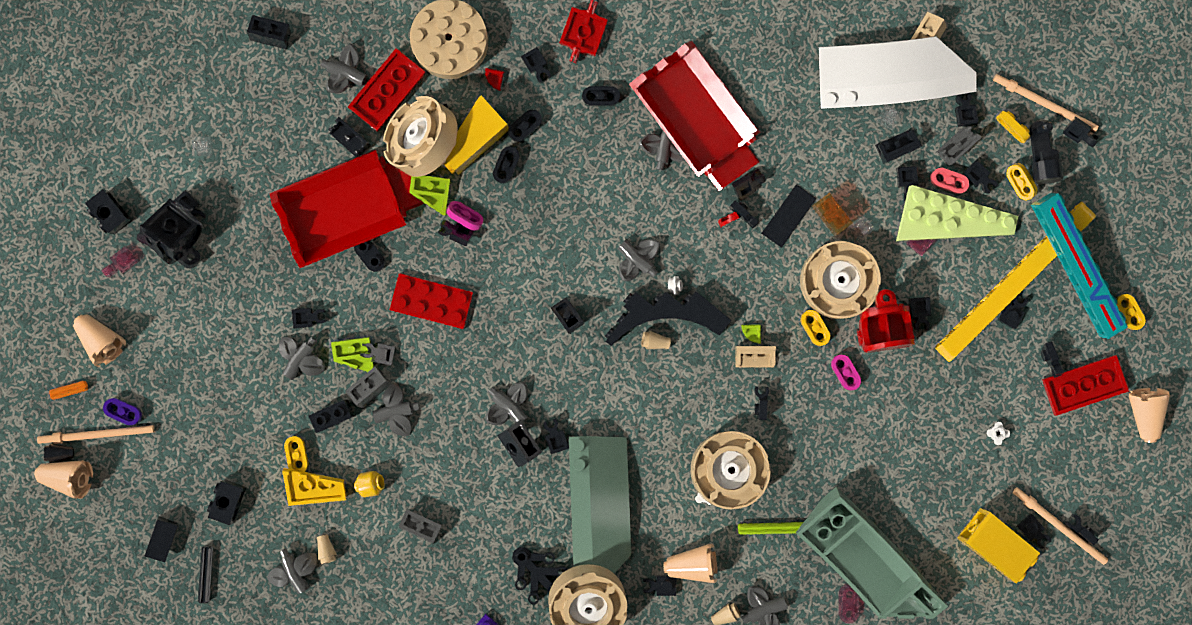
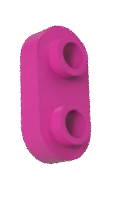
M452 201L447 208V215L470 230L481 228L483 223L482 215L463 203Z
M836 355L831 361L832 370L844 389L856 390L861 384L858 372L849 357L846 355ZM840 360L844 363V366L842 368H839L837 366V363ZM849 377L853 378L852 384L847 383Z

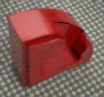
M485 68V76L490 86L501 91L504 72Z
M733 212L719 219L718 224L721 228L738 220L739 216L737 212Z

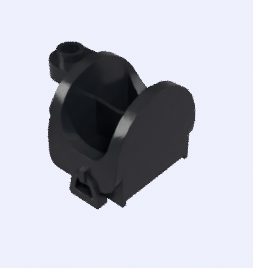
M169 198L165 204L140 225L137 240L149 246L167 264H173L178 261L186 268H194L200 262V253L193 246L199 239L203 226L191 214L193 211L192 207L181 199L174 202Z

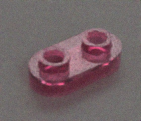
M845 584L839 589L838 615L843 622L853 623L857 620L859 614V595L849 584ZM851 591L852 596L847 598L846 593ZM847 611H852L850 617H846Z

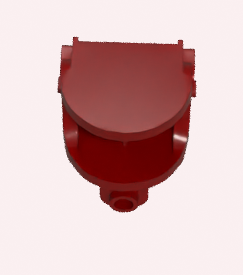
M881 290L875 296L876 307L867 308L859 314L858 343L866 353L915 345L909 306H904L902 303L897 304L896 296L891 290ZM883 295L888 297L887 302L883 300Z

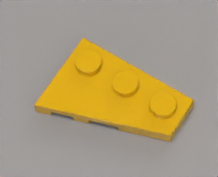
M283 468L282 470L288 506L343 501L347 498L344 479Z

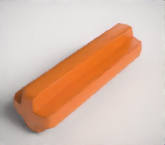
M80 381L49 391L50 398L56 400L87 391L88 384L86 381Z

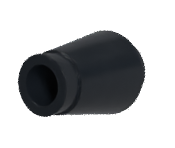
M49 444V446L44 447V461L53 463L74 458V447Z

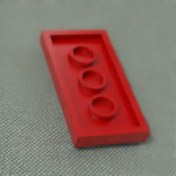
M395 48L348 105V108L378 132L420 82L426 72Z
M399 273L389 310L464 329L473 292Z
M1117 355L1065 371L1061 374L1062 376L1056 378L1050 376L1042 379L1054 416L1129 392Z

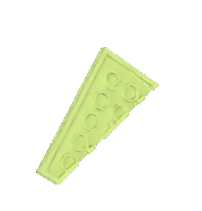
M911 185L908 188L896 241L1014 235L1019 216Z

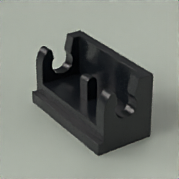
M252 15L247 34L250 41L287 50L288 36H291V31L288 23Z
M338 117L335 120L336 124L333 127H329V134L356 158L360 157L370 144Z
M910 129L876 144L875 147L883 164L919 149L922 145L915 131Z
M158 517L144 555L145 557L166 562L178 527L177 522Z

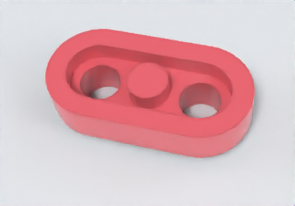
M945 168L934 170L930 176L931 183L935 187L954 194L964 193L969 187V180L966 176ZM938 175L943 177L941 182L937 180ZM956 181H959L961 183L960 188H957L955 186Z

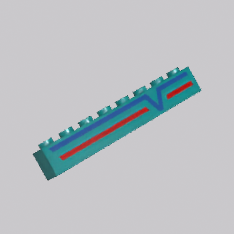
M1049 193L1031 204V207L1099 337L1110 339L1128 328L1125 323L1126 318L1119 311L1117 300L1110 294L1108 290L1109 285L1100 274V267L1093 261L1090 248L1084 244L1082 240L1083 235L1076 228L1073 215L1067 211L1064 198L1059 193Z

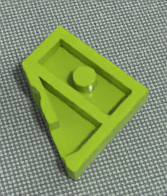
M426 175L419 177L411 176L409 193L445 216L450 179Z
M370 337L331 342L334 362L369 372L374 368V362H371L372 357L363 358L360 356V353L366 354L368 352V348L362 346V343L371 344Z

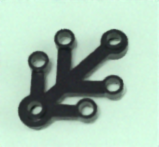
M518 547L512 555L514 563L518 565L517 580L515 582L516 589L524 590L526 588L527 582L524 579L525 566L531 572V587L528 601L532 605L537 604L540 599L538 580L550 592L553 584L545 575L559 577L558 571L560 569L568 570L565 566H559L558 568L537 567L532 562L544 561L546 564H552L555 560V555L552 552L531 553L526 547ZM523 553L526 556V558L524 560H520L518 558V555ZM546 555H552L553 559L551 561H547L545 558ZM518 581H523V582H524V586H523V587H519V586L517 585V582H518ZM536 595L538 599L537 601H531L530 597Z

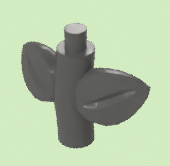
M351 43L341 51L339 62L332 59L330 62L325 59L321 62V66L326 68V72L331 73L326 84L327 91L330 93L338 94L346 91L350 83L349 80L363 87L367 75L355 69L360 62L358 51Z
M662 131L661 136L653 133L647 134L639 141V146L644 152L650 155L656 154L657 170L664 171L665 164L669 163V158L677 162L686 161L664 131Z
M626 239L617 248L626 258L619 266L621 279L623 281H631L639 275V271L654 277L658 271L653 268L654 264L650 260L654 259L657 255L660 242L654 239L642 240L635 249Z
M310 337L301 346L292 338H281L279 353L284 359L289 360L282 372L287 378L294 380L299 370L309 376L321 374L326 370L323 361L318 356L312 354L315 350L314 345L317 342L315 338Z
M524 382L512 385L506 394L501 390L498 392L494 387L488 391L493 397L491 400L496 404H493L486 413L485 421L487 423L502 425L509 419V416L517 423L520 420L523 422L528 417L519 407L526 402L528 396L527 386Z
M393 383L383 394L385 407L373 411V418L376 424L389 420V426L393 433L400 436H409L411 421L407 415L414 414V411L420 409V405L418 402H403L404 394L401 388L396 383Z
M287 548L279 551L282 556L280 561L283 566L273 568L267 576L268 581L277 587H284L291 583L297 594L309 589L310 587L303 576H307L314 571L317 564L316 553H304L295 559L292 553L289 554Z
M749 586L747 598L753 608L747 611L748 614L742 616L744 624L750 621L753 624L758 621V625H780V620L775 613L788 609L783 596L769 600L768 592L759 586Z

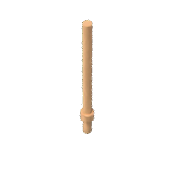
M998 74L993 78V81L1005 86L1006 90L1012 93L1016 92L1071 121L1076 116L1091 126V131L1096 132L1099 127L1091 121L1018 85V82L1012 79L1008 80Z
M154 425L66 434L57 432L52 435L38 436L37 442L38 444H62L63 441L154 433L155 431Z
M1018 487L1014 489L1013 494L1021 499L1026 507L1040 514L1103 565L1107 563V557L1039 505L1034 497L1028 496Z

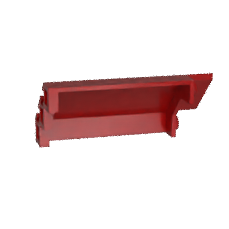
M693 41L682 45L672 55L663 58L652 69L641 73L629 84L698 177L703 174L708 176L718 191L759 163L748 146L757 140L755 136L760 131Z
M376 150L269 193L271 204L280 218L282 231L290 243L292 256L299 268L405 226L406 221L404 217H407L406 211L424 204L420 199L409 193L411 176L390 163L386 164L384 157H379Z

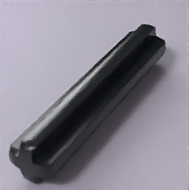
M203 546L201 548L198 603H208L210 598L212 546Z

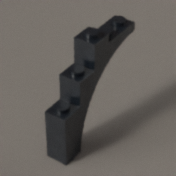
M696 291L693 294L690 292L683 300L685 302L684 306L667 292L657 295L653 300L656 303L654 306L637 292L633 295L629 293L623 301L625 303L624 308L629 313L621 315L617 320L619 325L616 329L611 328L605 335L607 338L605 342L612 346L623 334L632 328L659 319L692 321L708 328L719 336L732 320Z

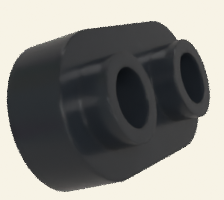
M589 86L584 89L582 100L587 106H615L620 100V92L613 86ZM594 94L595 99L589 100L588 95ZM608 94H613V95H614V99H613V100H609V99L607 98V95H608Z
M533 109L526 111L510 125L508 130L510 138L515 142L524 141L540 127L542 123L541 114ZM535 117L536 122L530 123L529 118ZM517 129L522 131L520 136L515 135Z
M508 146L500 153L493 170V177L500 184L508 183L514 174L520 159L516 148ZM509 153L514 155L512 160L507 159ZM501 171L506 172V176L504 178H501L499 176V173Z
M371 240L354 246L355 253L370 271L379 272L383 270L386 264L385 258ZM362 244H366L367 246L366 250L364 251L360 249V246ZM373 259H378L376 266L372 264Z

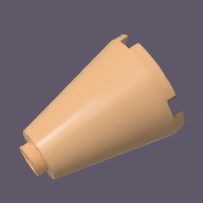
M80 315L74 320L73 327L94 366L101 367L99 365L101 363L107 365L123 352L121 347L122 345L126 346V340L90 315Z
M1150 388L1131 390V393H1129V400L1140 438L1144 439L1145 442L1153 443L1161 438L1170 398L1168 390L1157 388L1156 392L1150 391Z
M83 460L43 463L36 468L34 475L37 482L73 499H82L91 488L92 484H88L89 476L93 478V469L89 462Z
M707 544L667 557V561L664 562V572L668 573L669 577L716 583L717 578L714 579V574L718 573L716 552L711 551L714 545Z

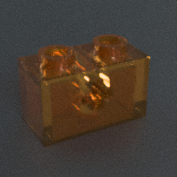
M830 192L811 206L834 236L853 223Z

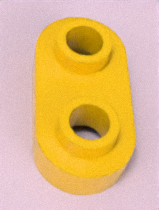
M1001 111L996 117L997 121L1019 142L1025 143L1030 138L1029 129L1023 124L1020 125L1011 112Z
M1016 163L1007 169V178L1021 199L1030 200L1037 194V186L1023 164Z
M1129 294L1119 295L1116 298L1117 307L1124 314L1128 329H1141L1145 325L1146 320L1136 300ZM1123 300L1127 303L1126 307L1121 305ZM1132 317H1134V318L1136 319V323H1135V324H1132V323H1131V318H1132Z
M814 310L805 311L801 315L800 321L810 340L817 346L826 345L830 340V332L820 315ZM808 316L813 317L811 324L807 322ZM818 333L823 335L821 340H818L816 337Z
M299 436L289 437L284 444L288 468L305 472L308 469L309 462L304 440ZM293 442L298 443L297 449L292 447ZM297 461L302 462L301 468L296 466Z

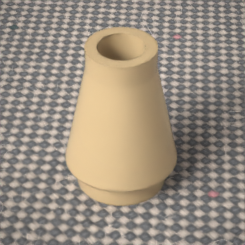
M652 331L643 332L641 346L646 349H669L671 339Z
M328 534L317 537L318 560L321 561V564L336 561L335 556L337 554Z
M728 603L716 614L712 615L711 620L714 625H723L737 621L741 615L735 603L731 605Z

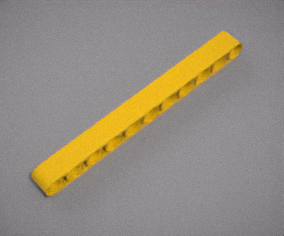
M1080 202L1070 211L1074 217V224L1080 231L1096 217L1083 202ZM1045 236L980 301L981 304L978 303L967 314L968 317L965 316L953 328L954 331L951 330L935 346V349L948 362L953 360L1057 256L1048 237Z

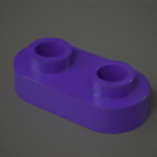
M118 398L108 399L103 405L105 415L126 425H135L142 418V412L138 407ZM114 404H116L118 407L116 411H113L112 406ZM131 412L135 414L134 419H131L129 416Z

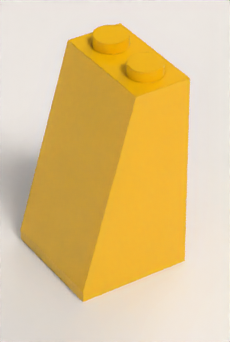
M482 95L477 99L457 131L456 145L444 163L445 167L452 174L456 172L459 175L509 130L507 123Z
M982 508L977 511L957 537V539L1014 583L1020 582L1025 578L1027 569L1037 562V556L1040 554L995 515Z

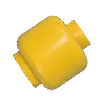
M376 471L360 473L354 483L356 492H359L362 497L378 496L385 486L383 476Z

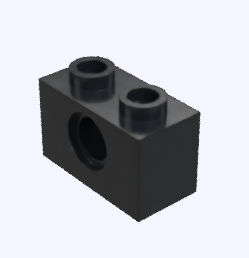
M102 189L85 202L88 207L87 212L94 219L97 218L100 222L99 227L105 233L116 234L132 221L108 190ZM109 208L110 215L109 217L105 218L104 212L106 209Z
M347 399L308 415L315 433L322 432L355 417Z
M521 420L497 435L517 467L530 462L542 453Z
M222 480L220 483H217L214 489V494H216L214 501L210 502L207 512H209L208 518L227 525L233 524L247 487L228 480ZM223 497L229 499L228 507L222 504Z

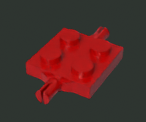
M590 0L587 10H579L572 7L559 44L573 50L569 61L577 64L580 53L596 56L608 19L599 17L594 13L598 4L597 1Z

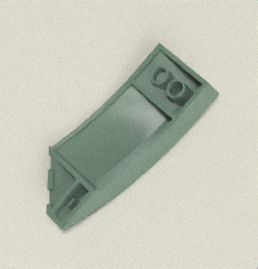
M569 437L574 567L587 564L598 565L615 573L631 556L627 437Z
M837 486L821 499L797 530L796 534L850 585L879 619H886L887 617H898V619L925 617L926 619H934L948 607L946 602L898 547Z

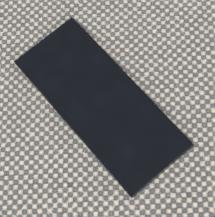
M795 185L761 234L782 248L816 198L798 185Z

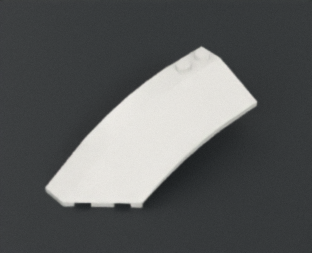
M937 36L883 43L819 47L821 109L894 104L976 92V71L968 66Z

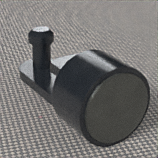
M1036 121L1030 126L1033 156L1032 172L1033 180L1036 184L1055 183L1064 179L1059 151L1051 149L1049 132L1052 131L1053 125L1049 121Z

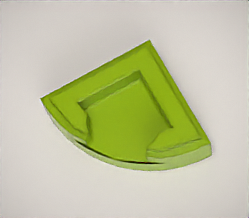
M741 325L742 332L748 340L761 344V325Z

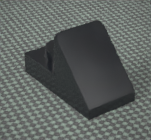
M567 297L551 307L568 334H571L585 324Z

